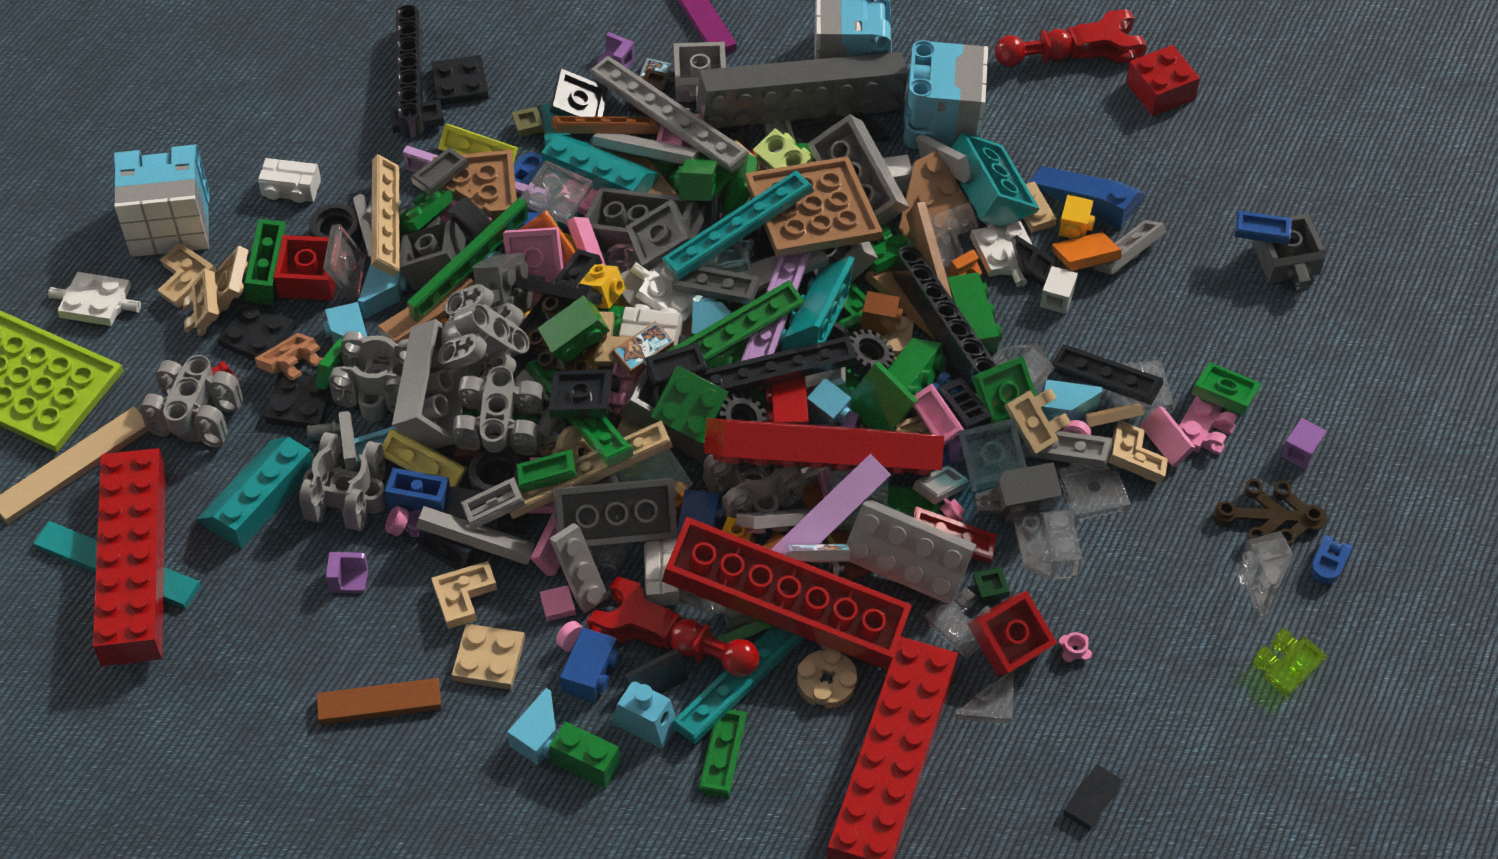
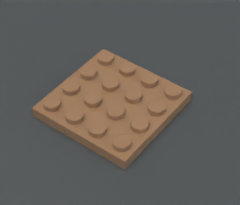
M848 156L745 173V183L752 199L796 170L813 187L814 192L763 224L776 257L869 242L882 238V229Z

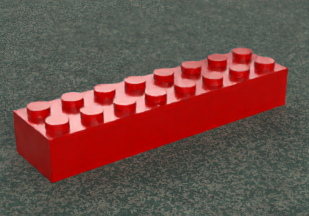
M706 418L704 453L713 455V460L725 463H740L741 458V462L756 465L778 464V466L796 467L798 465L808 468L823 469V467L838 470L855 469L871 454L889 473L904 474V472L919 475H931V470L942 471L944 436L921 432Z
M159 448L101 454L93 648L101 666L162 660L166 468Z
M689 517L685 519L661 581L885 670L894 657L912 606Z
M900 637L828 845L827 859H895L956 671L957 652Z

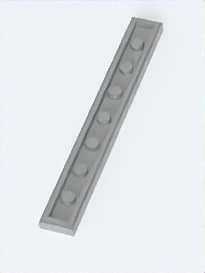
M610 56L605 57L590 70L591 76L708 158L717 161V164L730 173L742 165L749 154V151Z

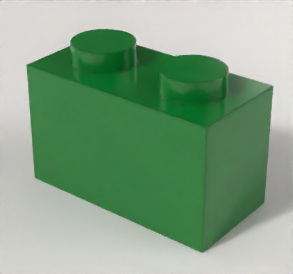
M584 295L538 328L551 353L564 364L576 358L580 352L591 344L598 342L605 334L610 332L597 307Z
M566 721L550 744L553 764L605 789L621 765L618 746Z

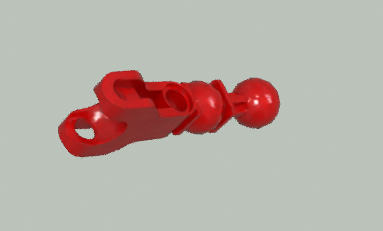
M1124 9L1109 11L1099 22L1068 27L1067 31L1056 28L1046 33L1045 30H1041L1039 40L1023 42L1017 36L1006 35L1001 37L996 43L994 52L997 61L1007 67L1019 65L1025 56L1041 54L1044 63H1048L1049 58L1060 61L1068 58L1069 55L1071 59H1075V57L1091 58L1104 56L1112 61L1125 63L1144 56L1147 52V45L1141 36L1127 35L1132 30L1135 19L1131 11Z
M616 577L609 586L613 599L621 604V606L611 612L595 610L586 621L589 630L615 637L617 644L625 643L631 639H638L660 648H666L667 650L677 649L680 651L681 656L690 657L694 655L697 662H700L705 654L722 661L725 670L732 676L744 677L752 674L757 669L760 659L759 651L749 640L736 639L725 643L715 639L712 636L709 625L706 624L703 627L697 620H682L680 614H676L665 607L646 600L643 588L639 583L622 577Z

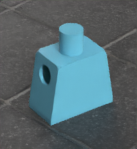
M631 682L616 706L612 724L663 749L675 731L672 728V721L676 716L669 698L653 691L646 684Z

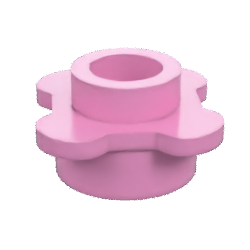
M945 497L943 499L945 503L940 507L941 511L947 518L965 522L966 520L962 514L966 511L955 499L950 502Z
M1078 632L1062 636L1059 639V644L1063 647V660L1066 662H1072L1076 659L1089 660L1092 652L1088 649V637Z

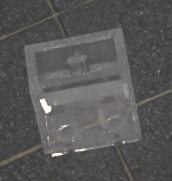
M1071 509L1013 515L1023 568L1048 580L1076 578L1079 576L1082 555Z
M1281 531L1248 540L1237 571L1240 583L1246 586L1250 594V602L1255 610L1258 609L1262 619L1269 617L1293 558V553Z

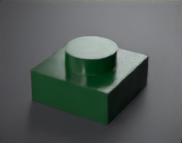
M1002 567L973 573L972 579L981 603L1009 598L1010 589Z

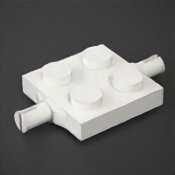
M1021 221L1012 222L1004 226L991 223L986 224V228L971 230L970 239L989 277L1001 274L1011 275L1017 287L1026 285L1027 280L1019 269L1011 241L1014 236L1018 235L1032 244Z
M636 262L630 270V273L643 280L642 286L635 297L654 310L661 311L663 307L677 310V313H680L682 316L683 324L692 317L693 301H700L704 297L673 291L672 282L675 275L663 262H660L651 271H648Z
M77 272L67 289L50 287L48 292L49 298L62 300L57 310L59 318L112 326L116 316L123 310L138 313L141 309L140 301L126 299L131 288L129 280Z

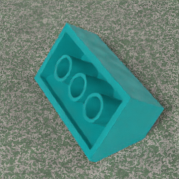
M962 132L951 148L967 156L971 180L965 183L960 181L959 184L965 190L968 201L975 208L979 220L985 224L992 223L1004 226L1037 213L1040 208L1003 145Z
M554 135L541 152L543 173L566 183L571 177L579 179L583 185L597 191L600 187L648 193L660 177V173L603 148L596 147L572 135Z
M849 256L820 268L815 278H810L806 290L807 294L801 295L805 303L797 309L798 312H792L788 324L789 329H784L781 334L779 345L783 346L782 351L827 340L848 299L854 257Z
M290 437L270 440L196 519L197 523L242 549L302 485L304 474L312 468L313 457L311 450Z

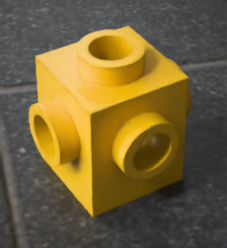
M594 265L580 281L581 284L593 286L592 292L602 294L600 306L595 305L597 308L609 309L625 290L624 281L618 266Z

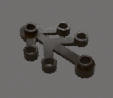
M548 296L542 303V311L549 320L566 308L562 299L557 296ZM533 330L529 333V343L534 349H549L539 330ZM607 334L598 342L587 347L584 355L580 352L576 358L565 364L556 359L550 351L541 352L537 359L538 363L544 370L570 371L581 370L585 367V370H598L594 360L601 344L607 339ZM541 337L539 341L533 342L535 338ZM551 358L548 363H543L545 359Z
M1250 479L1246 482L1244 493L1247 497L1255 499L1265 509L1235 507L1233 503L1223 501L1215 506L1212 516L1213 521L1220 527H1230L1235 523L1236 519L1267 521L1261 527H1253L1249 530L1247 542L1253 547L1262 546L1265 539L1285 522L1296 523L1291 529L1279 531L1276 543L1283 549L1291 548L1294 541L1306 531L1313 533L1323 529L1328 517L1325 510L1321 507L1306 505L1291 492V484L1281 480L1275 484L1273 495L1278 500H1284L1295 511L1285 510L1263 491V484L1257 479ZM1249 487H1255L1258 490L1253 491ZM1282 488L1287 492H1281L1278 489ZM1253 535H1258L1261 539H1255ZM1281 537H1288L1290 541H1285Z

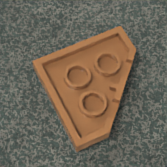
M512 150L460 154L468 160L469 167L442 188L450 190L459 199H469L490 218H498L517 200Z
M937 150L913 163L909 185L905 193V199L910 208L901 214L896 231L898 234L901 233L913 241L906 214L917 202H925L936 240L971 223L977 218L975 211Z

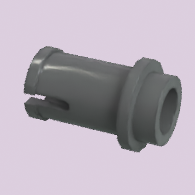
M335 419L332 420V423L307 425L309 443L320 441L325 432L337 434L341 437L340 422H337Z

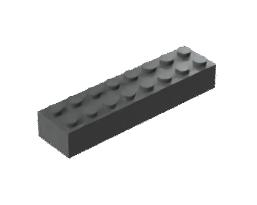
M901 52L700 70L696 109L699 118L714 128L743 126L748 123L754 125L775 123V121L784 122V120L796 121L836 115L845 116L856 112L858 115V112L869 114L900 111L903 106L909 72Z

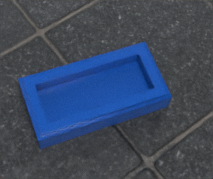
M1237 211L1234 237L1289 245L1292 218Z

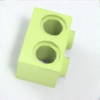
M776 128L753 149L756 158L769 169L810 163L814 159L813 155L806 148L800 149L797 147L795 140L788 133L782 134Z

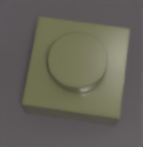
M537 107L512 112V119L518 137L544 132Z

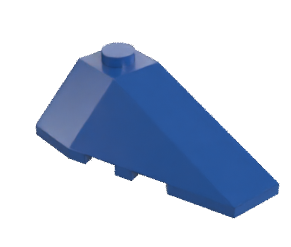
M1041 166L1029 181V183L1035 181L1041 192L1063 203L1066 202L1067 195L1093 200L1091 215L1118 230L1122 229L1146 196V193L1123 182Z

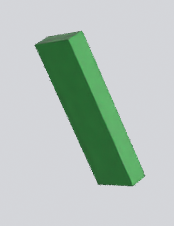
M731 709L712 728L699 785V793L730 798L747 720V712Z

